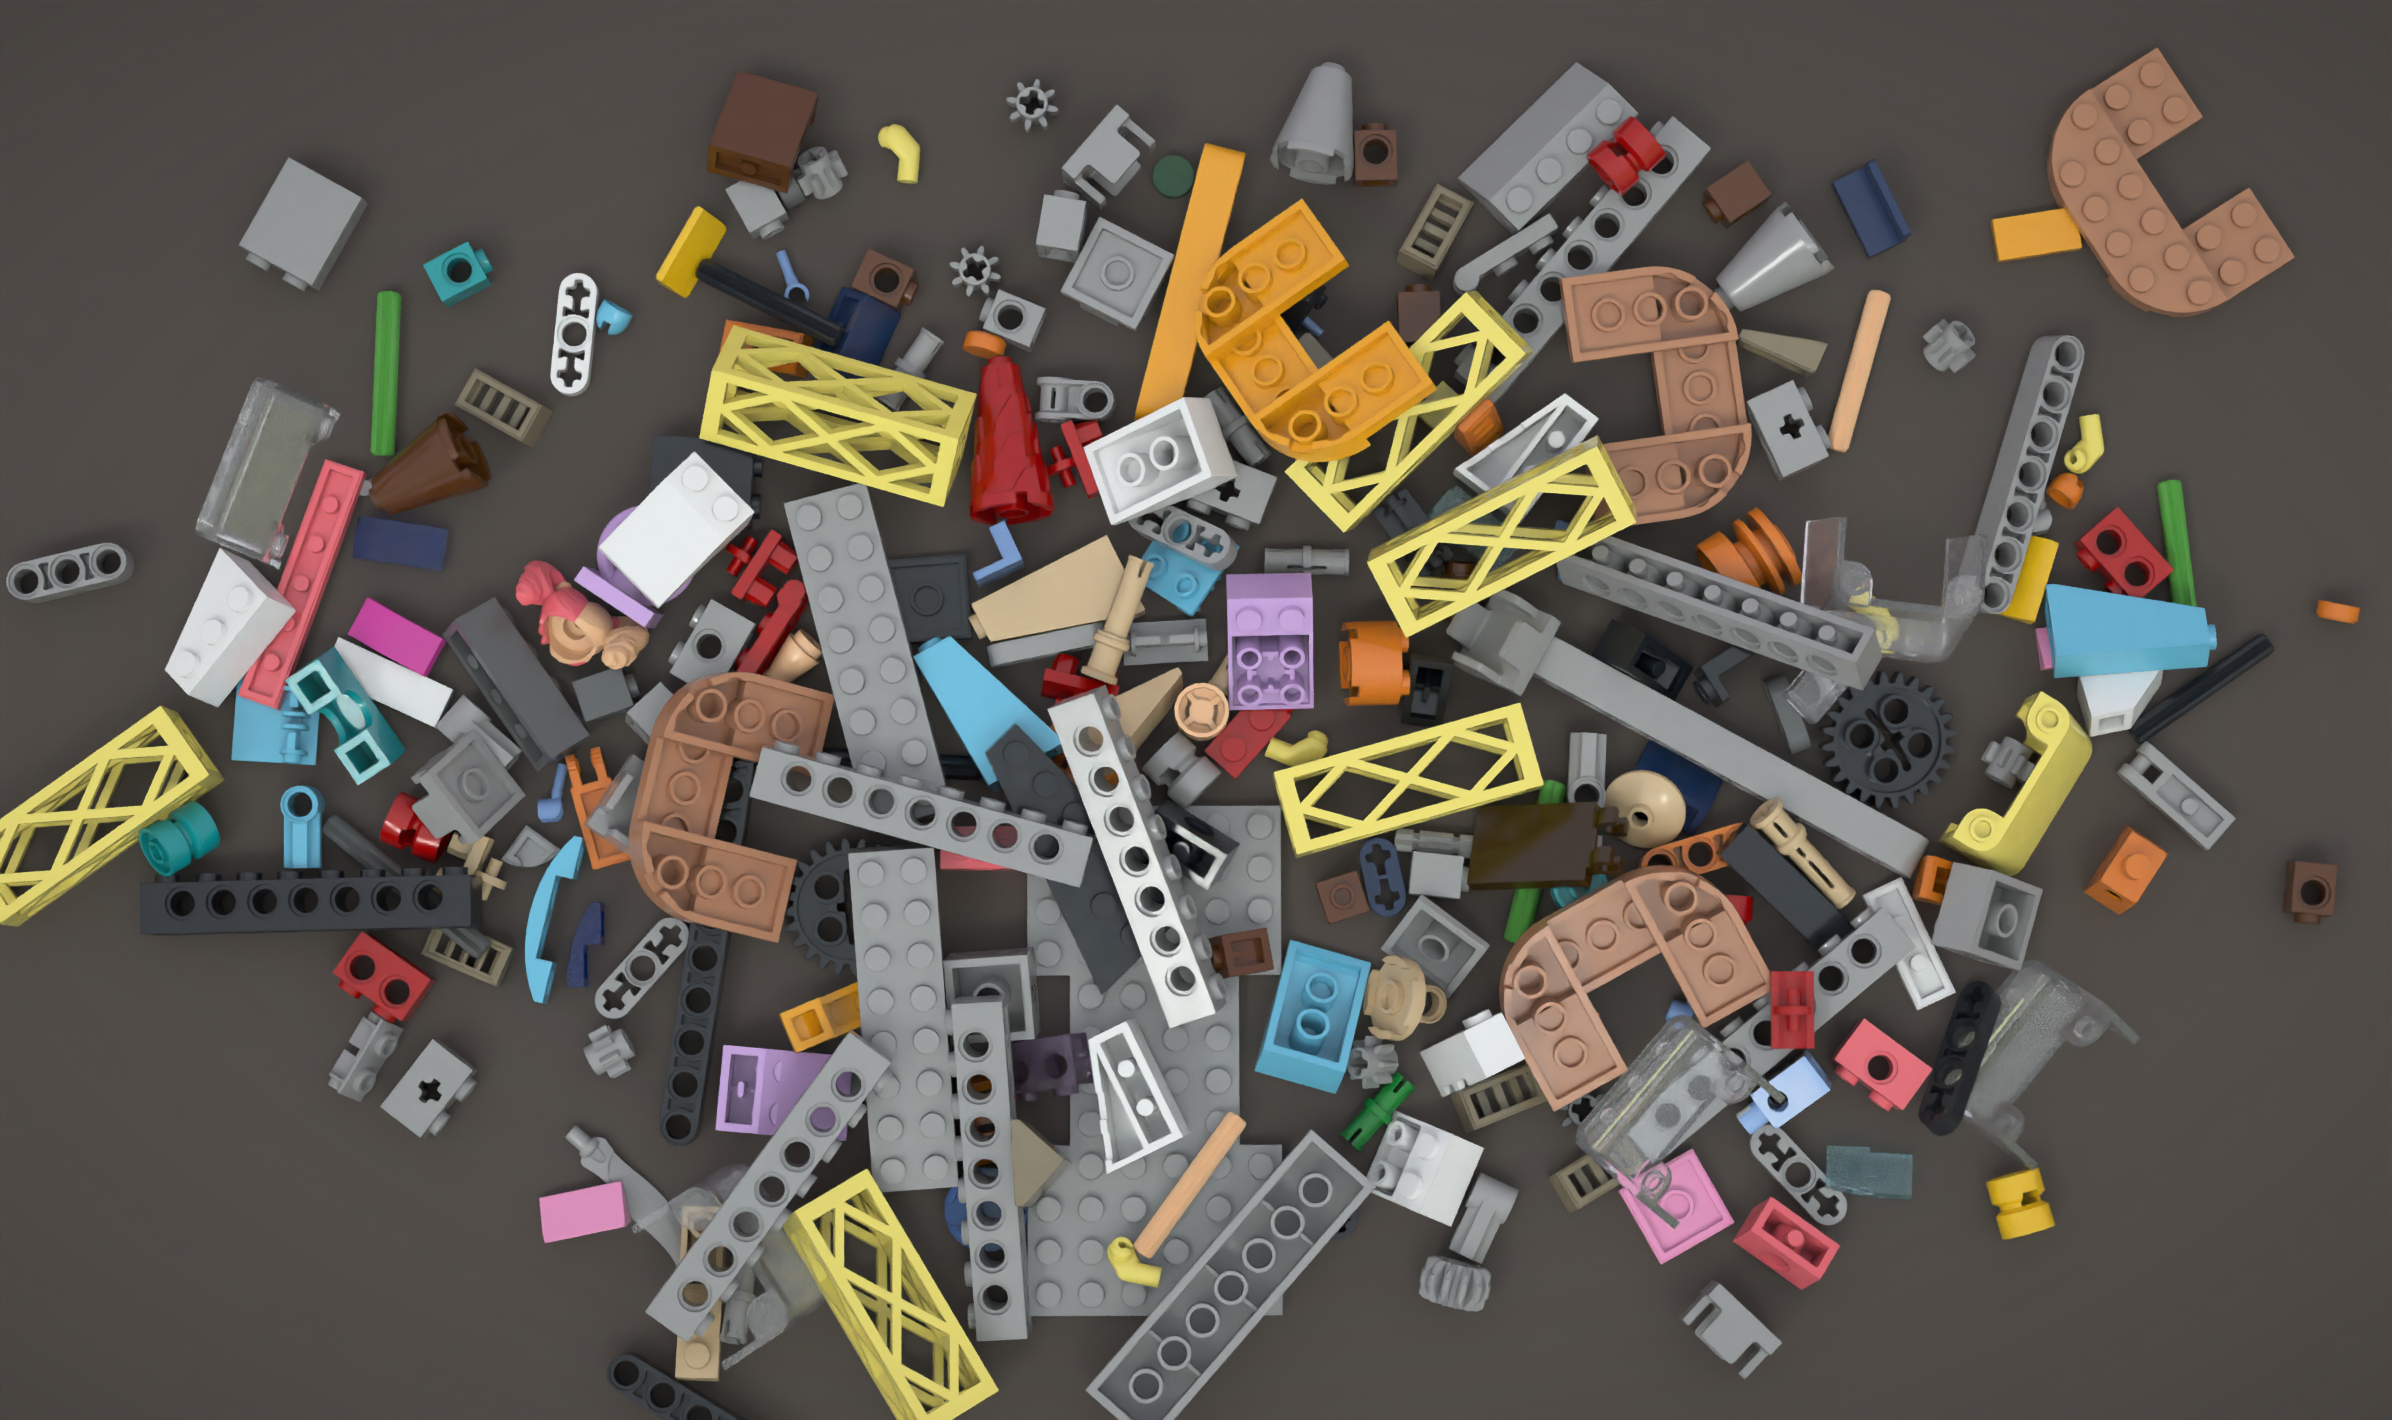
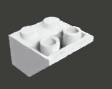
M1394 1111L1391 1117L1393 1120L1386 1129L1366 1177L1376 1185L1371 1193L1443 1224L1452 1226L1484 1148L1403 1113Z

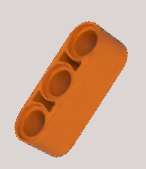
M1743 823L1732 824L1653 848L1644 853L1640 858L1638 868L1647 867L1649 859L1654 855L1665 857L1669 862V866L1683 868L1698 875L1727 867L1729 865L1716 852ZM1692 844H1704L1710 851V859L1705 866H1695L1689 860L1688 851Z

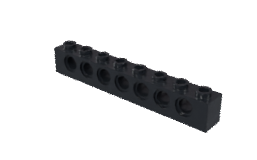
M468 867L442 868L443 875L427 876L426 868L401 869V876L386 877L385 869L360 870V877L344 878L343 870L319 871L318 879H303V872L301 871L277 872V880H262V873L258 872L236 873V881H221V874L216 873L196 874V882H180V875H171L169 877L155 875V883H140V934L171 936L482 928V877L468 875ZM438 887L442 892V902L436 909L432 910L428 905L427 896L431 889ZM397 888L401 894V902L396 909L391 911L386 904V897L390 890ZM355 889L359 894L360 901L357 908L350 912L346 908L345 897L349 891ZM314 890L318 896V904L309 913L305 909L304 898L308 892ZM273 891L277 898V905L271 913H267L263 907V900L267 893ZM231 892L235 896L236 905L231 913L226 914L222 908V901ZM190 893L195 900V906L190 914L185 915L182 911L181 903L183 898Z

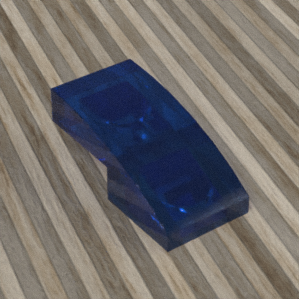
M359 516L352 558L442 571L448 529Z
M591 902L581 919L570 951L567 988H588V946H605V903Z

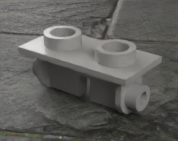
M1206 619L1132 623L1126 638L1130 641V648L1128 652H1123L1124 666L1208 661Z
M373 1011L370 1012L368 1017L363 1016L349 1040L351 1044L360 1050L357 1055L345 1049L343 1050L333 1069L328 1074L331 1077L328 1085L338 1090L339 1094L361 1102L365 1094L373 1088L376 1076L385 1060L395 1051L398 1039L404 1029L386 1021Z

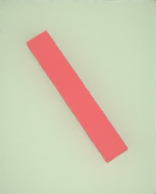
M325 459L277 591L297 611L246 672L238 696L279 711L281 710L287 691H284V686H289L285 680L294 674L358 502L364 480H366L368 475L365 472Z

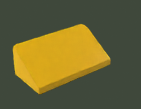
M695 207L656 274L659 284L677 295L687 298L698 281L695 273L700 262L703 259H711L727 231L726 226L703 208Z
M2031 535L2012 601L2009 607L1998 615L2029 625L2035 622L2059 542Z

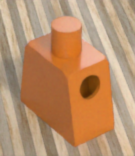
M2126 825L2083 892L2120 915L2137 903L2168 853L2161 846ZM2109 891H2112L2113 893L2117 894L2119 897H2117V896L2111 894Z

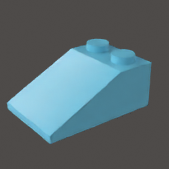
M1290 940L1254 1071L1336 1094L1346 1072L1371 962Z

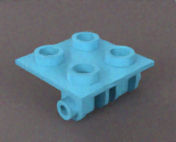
M1184 523L1179 525L1173 533V541L1176 543L1186 541L1192 532L1191 524ZM1205 539L1201 543L1211 554L1213 552L1220 554L1223 550L1221 545L1214 546ZM1153 541L1141 557V559L1155 564L1151 570L1146 587L1176 605V608L1189 617L1193 616L1196 611H1200V605L1208 593L1215 589L1214 585L1217 580L1220 581L1222 579L1221 574L1224 571L1211 570Z
M243 676L238 682L236 689L231 760L316 765L320 712L315 711L309 715L289 686H284V691H287L280 711L238 696L244 680Z

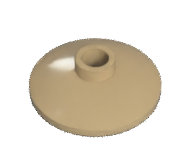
M1634 770L1618 776L1608 786L1605 792L1606 800L1604 807H1618L1620 810L1619 817H1626L1629 820L1627 836L1618 837L1623 842L1639 848H1656L1671 842L1682 830L1686 819L1685 800L1677 786L1665 776L1648 770ZM1643 812L1647 815L1648 819H1641L1634 813Z

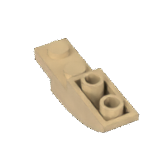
M683 1206L680 1262L720 1207ZM723 1246L715 1247L710 1251L711 1262L719 1268H726V1247ZM690 1282L684 1288L686 1297L692 1302L699 1303L708 1298V1290L701 1282ZM720 1298L709 1311L716 1317L701 1337L693 1333L688 1342L677 1336L676 1380L719 1381L721 1342H723L719 1337L724 1317V1304Z

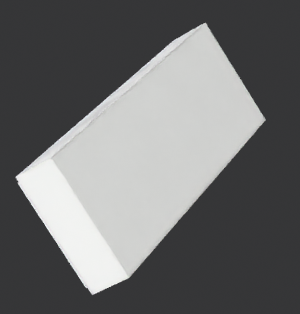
M338 637L335 648L371 699L433 727L442 719L455 690Z
M1902 877L1861 895L1866 906H1870L1874 912L1879 907H1883L1916 946L1895 964L1915 1010H1919L1956 993L1934 945L1931 944V938Z

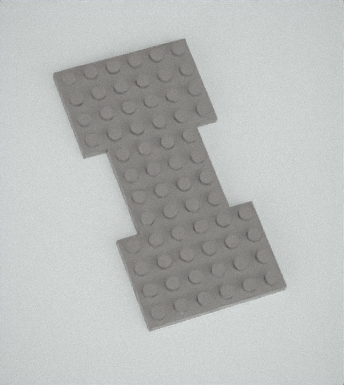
M1152 806V808H1153L1154 811H1155L1158 807H1160V806ZM1188 806L1186 811L1240 843L1221 879L1208 890L1184 875L1180 878L1185 894H1189L1196 905L1197 917L1195 920L1200 933L1205 934L1209 939L1225 934L1267 928L1274 970L1248 975H1281V806ZM1119 807V816L1122 821L1133 825L1134 816L1132 812L1126 807ZM1136 847L1149 860L1148 853ZM1027 873V948L1034 947L1036 976H1070V1145L1054 1146L1072 1162L1033 1207H1028V1275L1030 1313H1028V1316H1149L1282 1162V1144L1240 1145L1239 1135L1154 1256L1149 1259L1135 1250L1141 1263L1162 1267L1158 1288L1126 1282L1118 1278L1107 1256V1249L1112 1240L1120 1236L1126 1237L1132 1241L1134 1246V1242L1228 1112H1234L1240 1117L1239 976L1224 979L1227 987V997L1225 998L1227 1003L1217 1013L1172 1028L1168 1025L1142 956L1101 995L1045 878ZM1171 927L1165 933L1166 938L1173 943H1180L1178 932ZM1180 966L1179 972L1181 977L1189 983H1195V976L1192 970L1188 967ZM1135 1018L1190 1133L1107 1174L1103 1134H1101L1099 1121L1101 1117L1098 1096L1095 1092L1088 1040L1127 1020ZM1283 1295L1265 1315H1283Z

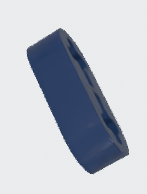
M1372 838L1361 847L1359 852V863L1368 903L1371 910L1377 915L1392 917L1398 914L1406 903V891L1397 851L1389 840ZM1373 845H1379L1381 851H1389L1390 858L1384 860L1386 873L1384 875L1378 876L1375 863H1367L1366 855L1372 853ZM1387 879L1390 892H1398L1399 900L1393 902V909L1386 910L1384 904H1376L1375 897L1381 894L1380 880Z

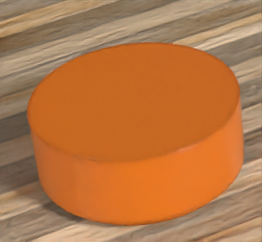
M969 331L966 333L962 348L974 356L990 359L1004 356L1007 343L1001 337L991 333Z
M2318 600L2316 609L2317 617L2351 624L2358 622L2360 608L2322 600Z

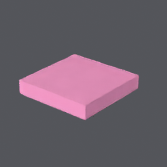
M1693 1148L1618 1190L1660 1264L1667 1262L1735 1223Z

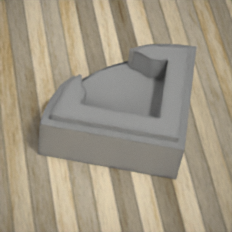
M526 825L502 860L517 867L533 868L552 861L561 849Z

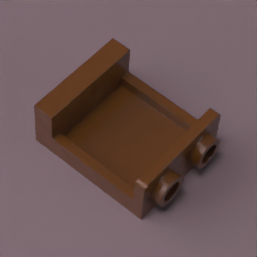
M737 71L709 143L706 171L788 194L792 183L795 161L809 125L814 123L816 117L818 93L800 86H792L767 79L761 75Z

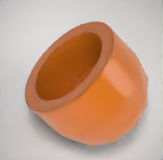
M2066 472L2059 474L2052 480L2046 489V493L2058 505L2067 509H2074L2082 498L2084 486L2075 474Z

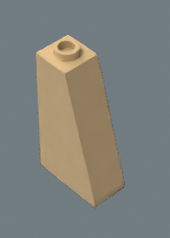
M1106 535L972 603L971 605L976 614L968 618L979 639L987 636L992 645L1077 626L1106 622L1122 579L1124 568ZM1141 601L1134 618L1146 614Z

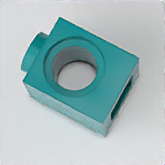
M468 241L423 264L441 301L448 308L493 285L487 275L493 271V267L482 248L475 251ZM460 263L470 264L472 273L468 280L462 283L452 281L451 273L456 265Z

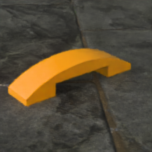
M858 982L779 1014L795 1054L846 1034L850 1029L855 1030L861 1027Z

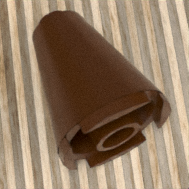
M448 411L438 416L372 477V488L369 489V495L378 510H386L389 514L393 515L478 491L489 485L487 481L491 480V473L483 451L477 441L470 444L468 439L462 434L468 430V427L456 414Z

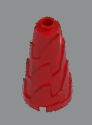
M993 357L988 359V365L981 369L977 420L974 424V459L971 462L970 518L977 523L996 525L997 517L1007 518L1008 525L1035 522L1051 516L1052 511L1055 512L1046 462L1042 458L1037 423L1033 422L1030 401L1024 389L1020 366L1013 363L1011 357Z

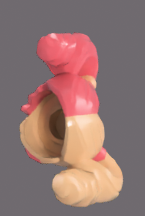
M533 560L524 567L525 572L520 576L516 585V598L524 606L530 604L542 605L539 616L540 627L538 633L542 636L540 643L542 645L549 644L551 655L559 662L570 666H579L587 663L593 655L604 649L601 656L602 662L611 669L616 670L629 666L636 659L639 651L644 649L649 643L650 634L647 628L628 616H611L600 604L589 602L585 594L573 589L563 574L553 565L544 561Z

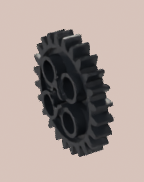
M1877 671L1875 683L1869 679L1863 691L1845 685L1849 695L1846 699L1837 695L1832 697L1839 708L1837 711L1824 710V714L1832 720L1831 726L1819 727V731L1829 735V740L1818 744V748L1830 751L1831 755L1822 761V765L1826 767L1836 766L1837 769L1829 778L1834 782L1846 780L1841 789L1843 793L1848 795L1857 789L1856 800L1862 803L1871 794L1872 806L1880 808L1886 797L1889 807L1898 808L1899 796H1902L1906 803L1912 805L1915 803L1913 791L1917 790L1922 795L1928 796L1930 795L1926 785L1928 781L1937 784L1942 783L1936 771L1938 768H1951V765L1942 758L1944 754L1956 752L1955 748L1946 745V739L1957 735V731L1944 727V724L1950 721L1953 715L1950 713H1939L1938 710L1946 702L1943 698L1938 697L1929 700L1934 690L1932 686L1925 685L1918 690L1919 678L1911 676L1904 685L1903 673L1895 671L1889 682L1885 672ZM1897 699L1901 706V712L1895 720L1888 721L1884 715L1885 705L1890 700ZM1866 709H1871L1875 720L1882 730L1894 734L1890 741L1909 763L1910 768L1907 771L1903 769L1896 753L1891 748L1881 745L1885 741L1884 736L1865 715ZM1863 724L1867 730L1866 740L1861 745L1854 746L1850 741L1851 730L1856 725ZM1921 733L1925 740L1924 748L1920 753L1912 755L1908 750L1909 739L1914 734ZM1887 758L1891 764V771L1886 778L1878 780L1874 775L1875 764L1880 759Z
M844 838L840 851H836L830 842H826L827 855L822 857L815 850H811L810 853L814 862L811 866L800 861L797 863L804 874L801 878L793 876L792 884L796 886L795 892H790L788 900L793 901V907L786 908L785 915L794 917L795 922L789 924L785 930L786 932H799L800 936L792 944L795 948L805 944L809 946L804 957L807 961L814 958L817 954L821 956L819 969L824 970L832 961L835 962V973L837 975H841L845 965L848 964L853 975L857 976L855 945H851L849 942V916L847 913L840 911V905L847 903L844 872L849 869L848 852L849 848H851L849 840ZM861 839L857 848L867 847L866 840ZM833 876L839 882V892L833 899H822L817 893V884L823 877ZM829 918L838 919L843 927L842 935L833 942L825 941L820 934V926Z

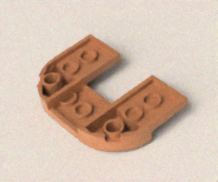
M2155 48L2096 87L2087 90L2073 102L2060 118L2053 131L2047 158V175L2056 203L2060 209L2064 207L2109 276L2106 280L2111 287L2130 304L2146 312L2152 311L2170 315L2171 317H2189L2203 314L2222 305L2294 259L2295 256L2250 188L2242 191L2183 230L2137 160L2200 121L2203 116L2158 48Z
M1641 267L1559 279L1571 363L1643 353L1651 354L1662 436L1603 444L1637 510L1636 523L1630 526L1690 517L1716 505L1727 496V493L1734 486L1739 476H1742L1749 458L1752 438L1751 423H1747L1736 340H1739L1734 319L1722 298L1697 280L1695 276L1669 267ZM1585 464L1586 474L1592 475L1588 465ZM1604 497L1592 515L1593 520L1611 511Z
M720 672L705 675L689 682L667 701L655 721L650 736L631 817L628 841L629 854L635 876L646 895L661 910L688 923H696L778 943L797 860L717 840L715 835L733 758L758 764L762 747L767 745L774 746L775 740L800 746L799 754L815 758L816 752H822L834 695L759 674ZM802 766L794 767L791 772L811 777L810 772Z
M1664 865L1647 866L1626 872L1544 917L1526 930L1512 947L1500 977L1499 1002L1501 1012L1525 1057L1528 1067L1554 1112L1628 1071L1587 996V993L1661 953L1703 1029L1770 992V971L1738 912L1726 896L1704 877L1683 868Z

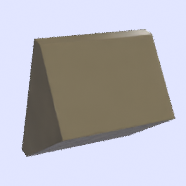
M1020 1119L1010 1120L1015 1206L1022 1208L1033 1207L1072 1162L1028 1122Z

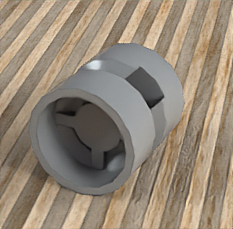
M1179 731L1143 766L1142 770L1158 786L1166 784L1168 786L1167 795L1178 806L1186 810L1222 772L1206 756L1197 757L1195 755L1196 746Z

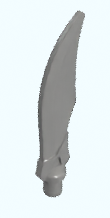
M575 1125L565 1138L580 1151L579 1155L581 1156L580 1162L582 1166L595 1173L606 1184L622 1180L631 1219L649 1232L665 1248L676 1266H678L680 1263L682 1225L673 1208L656 1188L614 1153V1150L605 1138L593 1137L591 1139L583 1130Z

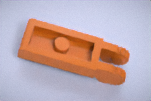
M600 746L590 749L591 762L598 777V781L583 784L579 760L575 754L565 756L573 788H570L594 871L631 860L628 854L584 825L613 781L612 777L608 775Z

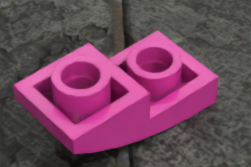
M367 597L348 632V635L424 677L428 676L446 643L444 638Z

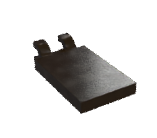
M1595 801L1480 806L1477 810L1467 885L1473 891L1591 886L1592 875H1622L1624 859L1621 856H1614L1615 849L1612 846L1597 847L1598 836L1602 835L1627 836L1629 820L1626 817H1619L1620 810L1618 807L1601 808Z

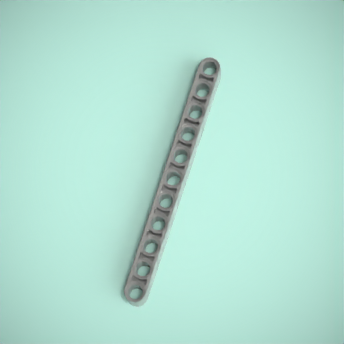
M1555 636L1532 675L1536 679L1643 737L1658 743L1763 802L1772 798H1779L1783 803L1782 809L1789 816L1905 878L1910 879L1930 843L1927 838Z

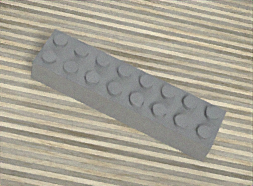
M858 483L783 503L852 767L856 769L858 763L876 766L883 769L881 776L898 780L899 774L924 780L923 788L939 792L940 785H948L869 486ZM877 789L873 794L872 802L878 811L889 812L894 805V798L888 790ZM926 800L916 802L913 813L918 821L935 817V809L930 802Z
M919 843L849 848L848 859L862 1038L892 1059L887 1069L893 1072V1075L879 1094L871 1090L866 1097L872 1177L881 1192L958 1187V1161L955 1156V1119H953L951 1106L953 1094L952 1077H950L948 1067V1055L950 1052L949 1036L945 1028L946 995L935 848Z
M1310 1129L1086 1387L1085 1391L1118 1420H1174L1373 1191L1376 1185Z

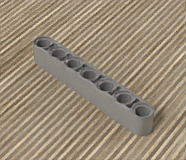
M2043 336L2038 338L2031 347L1958 589L1959 603L1968 612L1999 614L2004 612L2012 601L2084 361L2085 352L2083 345L2074 336ZM2056 348L2059 349V359H2058V361L2056 360V357H2055ZM2045 387L2048 393L2046 401H2044L2043 398V390ZM2033 427L2036 433L2034 441H2032L2031 438V430ZM2021 467L2024 473L2022 481H2020L2019 479V470ZM2010 507V509H2011V519H2010V521L2008 522V519H2007V510H2008V508ZM1998 547V549H1999V559H1998V561L1996 562V560H1995V550H1996V548ZM1986 587L1987 599L1984 603L1982 595L1983 590Z

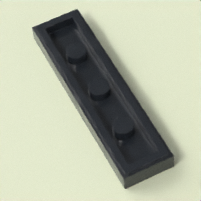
M1743 822L1716 852L1726 864L1816 950L1835 934H1838L1843 939L1855 929L1838 909L1746 822ZM1860 939L1854 942L1852 948L1859 942Z

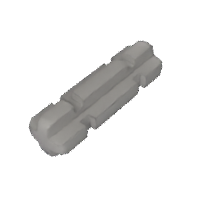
M1399 828L1395 832L1394 847L1396 851L1411 853L1412 850H1418L1417 852L1445 855L1457 854V856H1464V858L1470 859L1474 836L1460 834L1459 837H1454L1453 833L1420 830L1419 833H1414V829Z

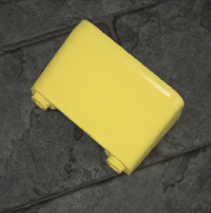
M2042 691L2025 698L2015 717L2023 722L2026 729V738L2023 745L2040 757L2035 763L2036 766L2028 780L2022 784L2004 816L2001 817L1988 809H1975L1968 812L1962 818L1959 825L1949 823L1939 839L1940 843L1979 867L1994 870L2010 877L2019 873L2024 868L2092 754V743L2086 732L2060 702Z

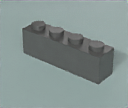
M495 597L456 618L442 634L537 773L577 750L590 736L582 716L577 711L572 710L562 695V689L558 681L547 674L538 661V654L535 648L523 639L515 627L512 615L506 608L500 606Z

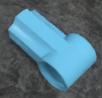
M307 785L294 786L285 791L281 798L280 806L284 815V868H322V814L325 811L326 803L321 791L315 787ZM300 793L309 795L313 804L310 813L304 817L297 814L293 805L294 799Z

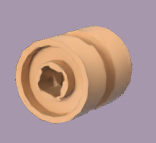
M1195 683L1186 687L1178 695L1174 706L1175 722L1179 730L1186 737L1196 741H1209L1217 737L1226 727L1229 719V704L1224 693L1216 686L1207 683Z

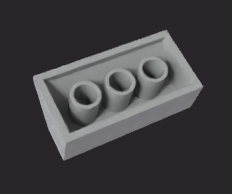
M1576 62L1484 151L1457 180L1512 235H1515L1528 227L1590 166L1586 155L1602 140L1612 141V131L1629 116L1636 119L1639 113L1609 83Z

